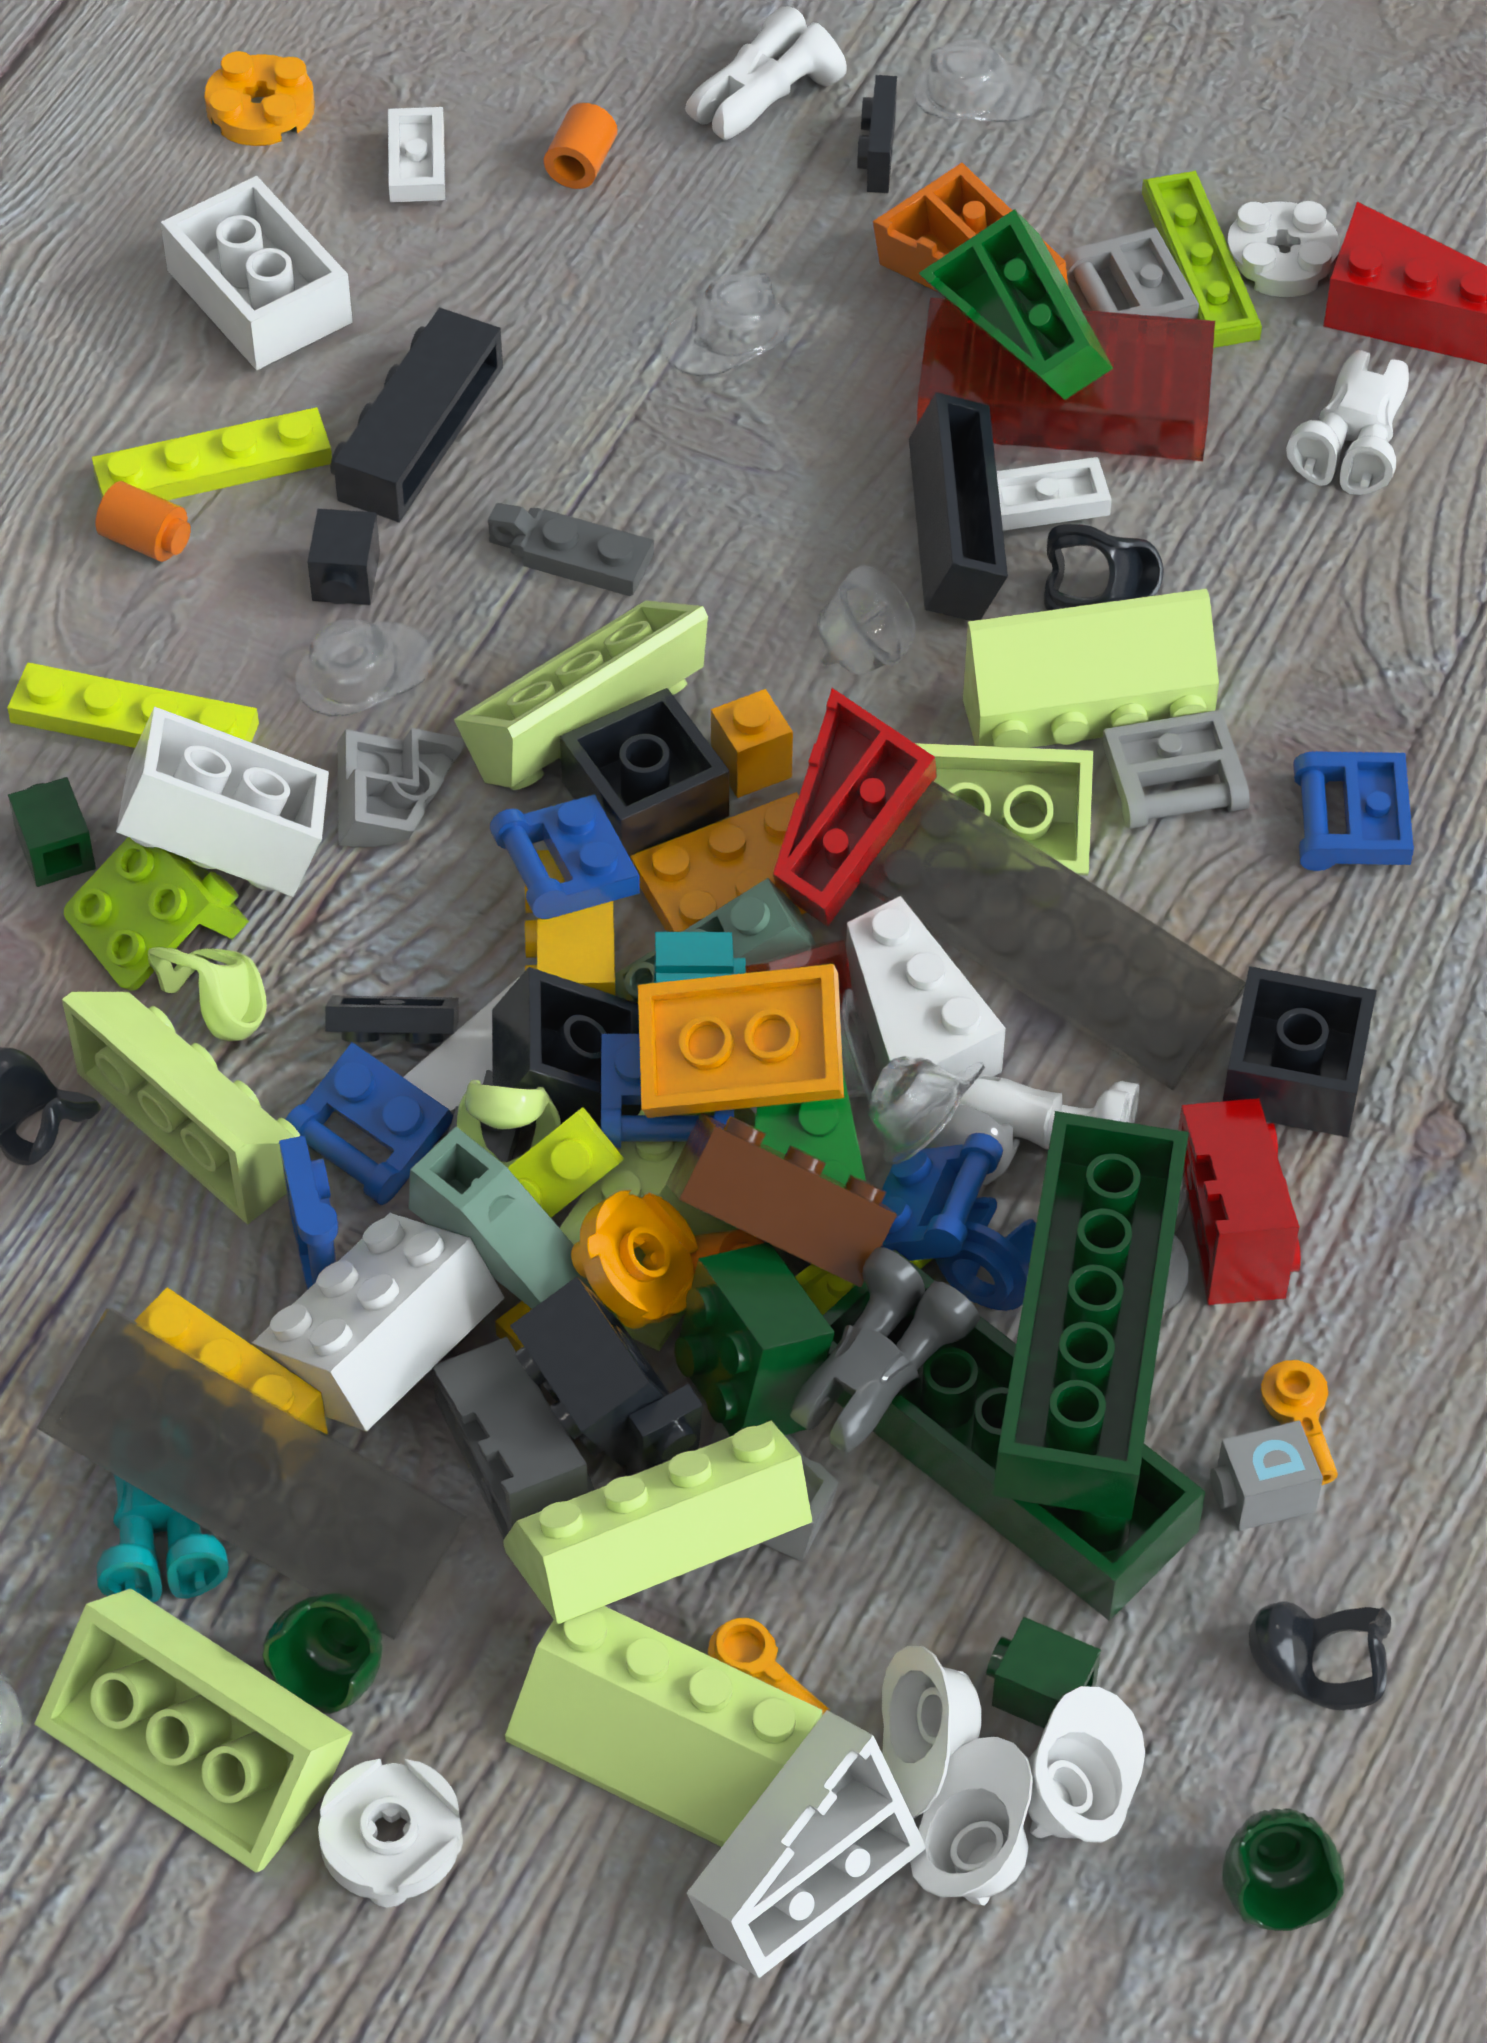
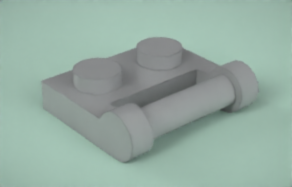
M1157 228L1080 246L1069 251L1063 258L1066 261L1067 277L1071 282L1079 285L1099 322L1097 333L1103 344L1108 348L1124 346L1136 335L1197 320L1199 303ZM1110 269L1131 308L1121 311L1117 310L1097 271Z
M1222 710L1104 729L1102 746L1121 800L1124 823L1128 829L1147 826L1148 819L1226 807L1228 812L1249 808L1250 799L1247 781ZM1217 774L1221 782L1144 795L1142 789L1145 786Z

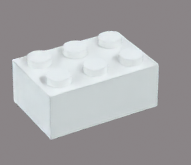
M258 176L252 177L160 222L167 271L256 370L353 323L348 274Z
M154 706L128 763L116 832L130 837L142 846L158 847L188 858L202 868L218 869L246 879L257 888L267 891L276 890L294 897L322 840L329 772Z
M389 1213L385 1218L370 1225L364 1232L363 1238L338 1262L322 1270L317 1277L316 1283L291 1306L279 1311L272 1318L270 1326L251 1344L320 1391L326 1417L367 1432L505 1297L470 1237Z

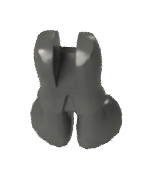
M882 1247L875 1248L863 1267L862 1275L870 1295L863 1313L853 1326H845L837 1347L802 1386L790 1413V1417L795 1422L811 1430L825 1418L843 1391L851 1394L852 1398L838 1416L829 1440L833 1446L847 1454L859 1446L871 1434L900 1390L919 1377L917 1370L943 1345L965 1339L980 1320L976 1307L961 1292L952 1286L933 1281L925 1291L923 1280L918 1271L899 1254ZM917 1306L911 1324L895 1345L887 1337Z

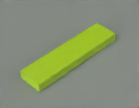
M1196 170L1143 179L1142 196L1153 223L1199 303L1195 324L1205 348L1211 349L1260 340L1261 322Z

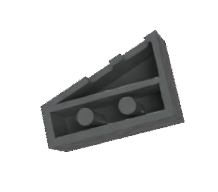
M507 1337L438 1363L432 1368L435 1401L503 1539H505L517 1520L538 1513L550 1504L568 1501L595 1490L587 1472V1463L553 1413L549 1403L542 1394L541 1385L538 1386L520 1364L515 1355L516 1351Z

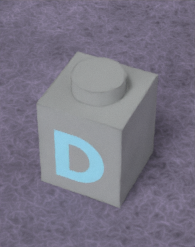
M1300 1420L1222 1439L1218 1465L1210 1471L1215 1499L1221 1509L1230 1508L1238 1531L1316 1512L1323 1476Z

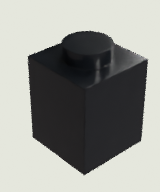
M317 509L307 561L312 601L331 602L334 604L371 605L380 555L376 512Z

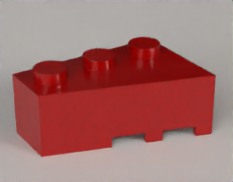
M1357 202L1330 278L1323 327L1487 364V266Z
M834 688L831 689L826 704L827 710L817 741L812 748L808 761L809 766L800 795L796 799L773 871L775 885L795 905L827 927L937 777L936 760L933 755Z
M1259 1098L1182 1105L1178 1130L1189 1132L1183 1178L1186 1189L1189 1192V1210L1207 1305L1286 1299L1291 1272H1299L1301 1266L1298 1240L1300 1227L1288 1192L1287 1182L1278 1160V1140L1274 1123L1266 1122Z

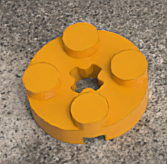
M242 51L231 52L222 58L221 68L212 74L205 87L206 112L210 123H216L221 127L222 136L238 144L266 146L281 142V133L289 131L295 126L297 133L306 128L314 115L313 84L307 75L304 61L297 57H280L267 54L249 55ZM256 97H264L261 103H253L251 99Z
M622 1190L601 1201L587 1213L580 1228V1241L571 1250V1259L576 1271L588 1280L596 1295L609 1309L616 1313L621 1323L626 1327L639 1329L650 1323L663 1322L687 1308L686 1297L692 1287L694 1278L693 1261L690 1254L698 1250V1246L686 1220L665 1199L652 1193L638 1197L629 1194L631 1190ZM636 1247L641 1248L646 1255L642 1261L644 1267L635 1257L633 1249Z

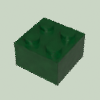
M765 1242L698 1258L692 1287L686 1297L687 1308L680 1336L676 1340L674 1347L675 1359L679 1370L684 1376L691 1379L707 1402L712 1418L717 1423L723 1424L730 1437L741 1429L759 1426L771 1420L784 1435L807 1430L790 1417V1413L802 1386L828 1358L834 1330L770 1243Z

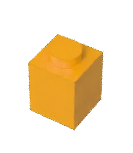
M766 689L711 709V747L729 769V786L737 798L792 778L793 731Z

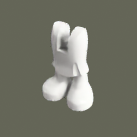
M781 6L764 20L762 31L751 44L743 45L730 64L703 82L693 92L686 103L685 111L693 120L702 125L712 121L713 132L721 139L728 140L748 128L773 102L790 93V86L807 74L814 82L825 87L838 82L846 74V61L837 43L819 23L813 22L807 27L803 15L797 9L790 6Z
M1355 351L1343 364L1336 381L1333 396L1329 404L1320 412L1319 421L1309 420L1303 422L1292 432L1286 451L1287 458L1295 470L1316 485H1328L1332 481L1339 464L1344 441H1353L1345 454L1341 466L1340 485L1342 489L1349 494L1363 495L1376 492L1387 486L1396 469V456L1393 447L1388 442L1393 437L1392 422L1408 388L1409 372L1406 363L1397 359H1391L1385 374L1381 375L1367 371L1370 360L1369 352Z
M973 1075L965 1078L950 1090L945 1106L964 1104L985 1112L1000 1125L1011 1124L1013 1127V1137L1024 1138L1044 1149H1049L1055 1111L1136 1124L1139 1085L1124 1081L1116 1082L1109 1090L1101 1094L1094 1108H1078L1062 1105V1093L1034 1089L1005 1078Z

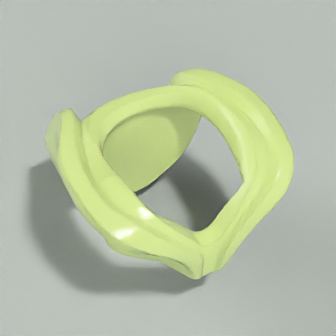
M154 947L148 950V961L156 972L160 988L164 992H178L191 974L196 970L198 971L201 1014L208 1029L216 1038L227 1041L244 1040L251 1036L261 1025L267 1009L266 995L260 973L253 960L248 956L225 949H199L189 954L173 948ZM209 959H213V960H216V961L225 963V964H227V965H217V964H213V963H210L208 960H209ZM171 962L177 964L174 969Z
M471 1080L460 1101L457 1113V1127L496 1159H498L496 1155L485 1144L480 1121L496 1129H513L526 1126L536 1120V1130L531 1148L561 1125L559 1113L543 1087H537V1089H518L482 1085L479 1080ZM518 1156L509 1162H500L503 1163L506 1167H509L521 1156Z

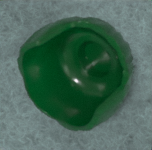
M341 1593L312 1596L295 1603L277 1618L265 1637L262 1657L265 1667L272 1674L277 1684L320 1712L332 1714L341 1711L343 1708H348L358 1701L374 1682L382 1658V1635L371 1611L365 1609L359 1601H355L352 1597Z
M1272 1808L1269 1811L1257 1812L1245 1821L1231 1839L1223 1863L1222 1882L1233 1907L1242 1920L1248 1924L1267 1930L1292 1931L1317 1923L1328 1917L1344 1894L1345 1878L1340 1854L1329 1834L1322 1829L1314 1818L1308 1817L1305 1813L1290 1808L1283 1810Z

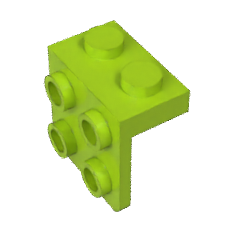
M130 837L125 839L64 907V917L116 983L129 991L140 988L154 973V969L148 961V950L150 948L176 949L198 924L233 940L249 922L233 903L238 898L237 892L220 875L213 871L208 872L205 868L194 864L190 859L158 847L142 846Z

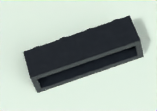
M439 307L427 326H421L417 329L413 336L410 350L400 365L394 364L391 367L381 393L374 403L369 402L364 406L356 429L347 442L342 441L338 444L333 453L330 471L335 475L337 501L367 512H376L379 516L400 523L503 369L500 327Z
M935 392L909 438L924 609L969 621H976L982 619L1008 577L990 406Z

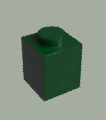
M68 777L48 783L35 784L25 790L8 794L16 835L37 887L96 869L89 830Z
M1023 1617L1013 1639L1002 1636L989 1660L986 1675L994 1678L992 1706L1045 1729L1053 1709L1063 1695L1079 1687H1095L1101 1649Z

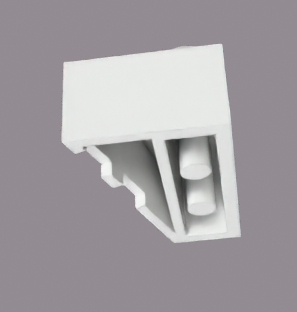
M901 896L847 922L846 971L864 1030H867L875 1054V1066L879 1079L882 1078L890 1103L889 1112L894 1128L926 1112L929 1107H936L945 1102L950 1090L965 1078L973 1075L994 1077L1002 1073L1006 1028Z
M826 1710L687 1892L714 1949L758 1978L926 1849V1845L874 1736Z

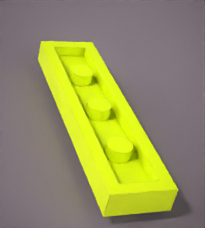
M315 407L93 456L92 463L102 498L114 483L124 481L165 500H172L331 464L332 451L318 408Z
M29 662L26 664L7 707L10 723L136 748L154 706L248 742H252L259 725L257 708Z

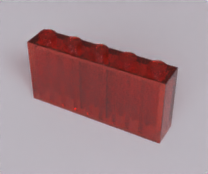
M930 297L918 392L917 424L935 392L989 405L994 444L1203 461L1209 415L1215 321L1082 310L1113 369L1064 400L944 298Z

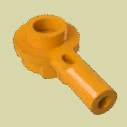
M1284 1360L1273 1365L1264 1374L1260 1388L1261 1400L1269 1414L1280 1422V1425L1300 1420L1323 1476L1322 1485L1328 1484L1337 1478L1338 1472L1319 1423L1320 1412L1324 1409L1328 1398L1327 1381L1321 1371L1303 1361Z
M736 1618L715 1630L709 1640L708 1656L822 1709V1716L826 1710L830 1711L824 1703L776 1662L778 1647H776L773 1636L760 1622L750 1618Z

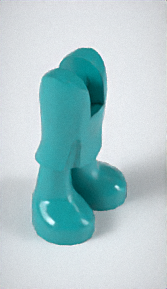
M176 1413L162 1416V1446L142 1448L135 1420H124L116 1423L111 1441V1461L117 1491V1507L113 1516V1523L119 1529L120 1542L119 1545L103 1551L96 1566L97 1587L106 1596L131 1588L153 1603L159 1601L162 1596V1581L156 1555L154 1533L167 1531L168 1552L166 1555L167 1580L169 1589L175 1597L188 1599L200 1596L217 1587L228 1575V1555L223 1543L215 1536L202 1534L199 1520L204 1513V1509L195 1489L193 1439L190 1429L181 1414Z

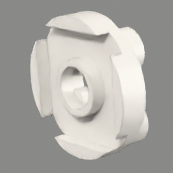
M1280 201L1263 204L1260 202H1248L1242 205L1238 210L1237 219L1229 229L1227 245L1240 275L1242 273L1246 278L1255 281L1254 290L1269 296L1296 297L1316 290L1319 280L1329 275L1330 279L1340 247L1338 233L1333 224L1326 219V209L1314 201H1303L1299 204ZM1277 245L1290 247V252L1281 253Z
M381 1759L362 1762L343 1773L331 1785L323 1798L318 1834L322 1859L326 1868L344 1888L358 1896L370 1898L378 1906L387 1908L398 1906L407 1898L415 1897L431 1889L450 1871L456 1861L457 1854L461 1851L463 1836L457 1797L443 1776L421 1762L405 1759V1765L397 1763L382 1765ZM383 1817L386 1821L393 1823L401 1817L407 1821L403 1827L404 1836L394 1842L379 1841L376 1839L378 1831L375 1822Z

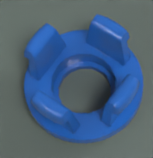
M978 1197L965 1223L968 1234L961 1252L952 1257L935 1258L950 1285L965 1295L970 1301L990 1309L1014 1310L1023 1305L1036 1222L1033 1219H1028L1004 1237L988 1227L997 1209L996 1199L993 1197ZM980 1266L990 1273L995 1282L994 1285L976 1277Z

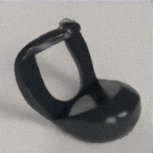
M1084 524L1058 525L1052 528L1048 534L1047 556L1053 569L1048 575L1045 584L1044 605L1047 610L1155 596L1159 591L1163 581L1164 568L1161 556L1151 542L1139 538L1112 536L1095 527ZM1091 546L1098 549L1105 556L1109 566V579L1102 594L1095 597H1077L1059 592L1065 570L1062 548Z
M0 1047V1148L10 1161L20 1165H33L39 1162L53 1147L61 1120L68 1119L74 1122H83L86 1119L93 1118L101 1110V1106L93 1097L55 1087L39 1063L23 1051ZM43 1109L40 1129L35 1142L33 1143L21 1138L16 1132L21 1123L35 1112Z
M1286 1601L1272 1603L1261 1608L1255 1615L1249 1629V1646L1259 1669L1276 1685L1324 1708L1331 1710L1359 1709L1376 1703L1385 1692L1387 1656L1382 1640L1387 1638L1390 1633L1391 1616L1382 1607L1380 1609L1362 1607L1346 1609L1314 1619L1294 1603ZM1344 1631L1368 1632V1648L1372 1668L1371 1677L1345 1683H1329L1315 1676L1312 1665L1313 1655L1316 1647L1324 1639Z

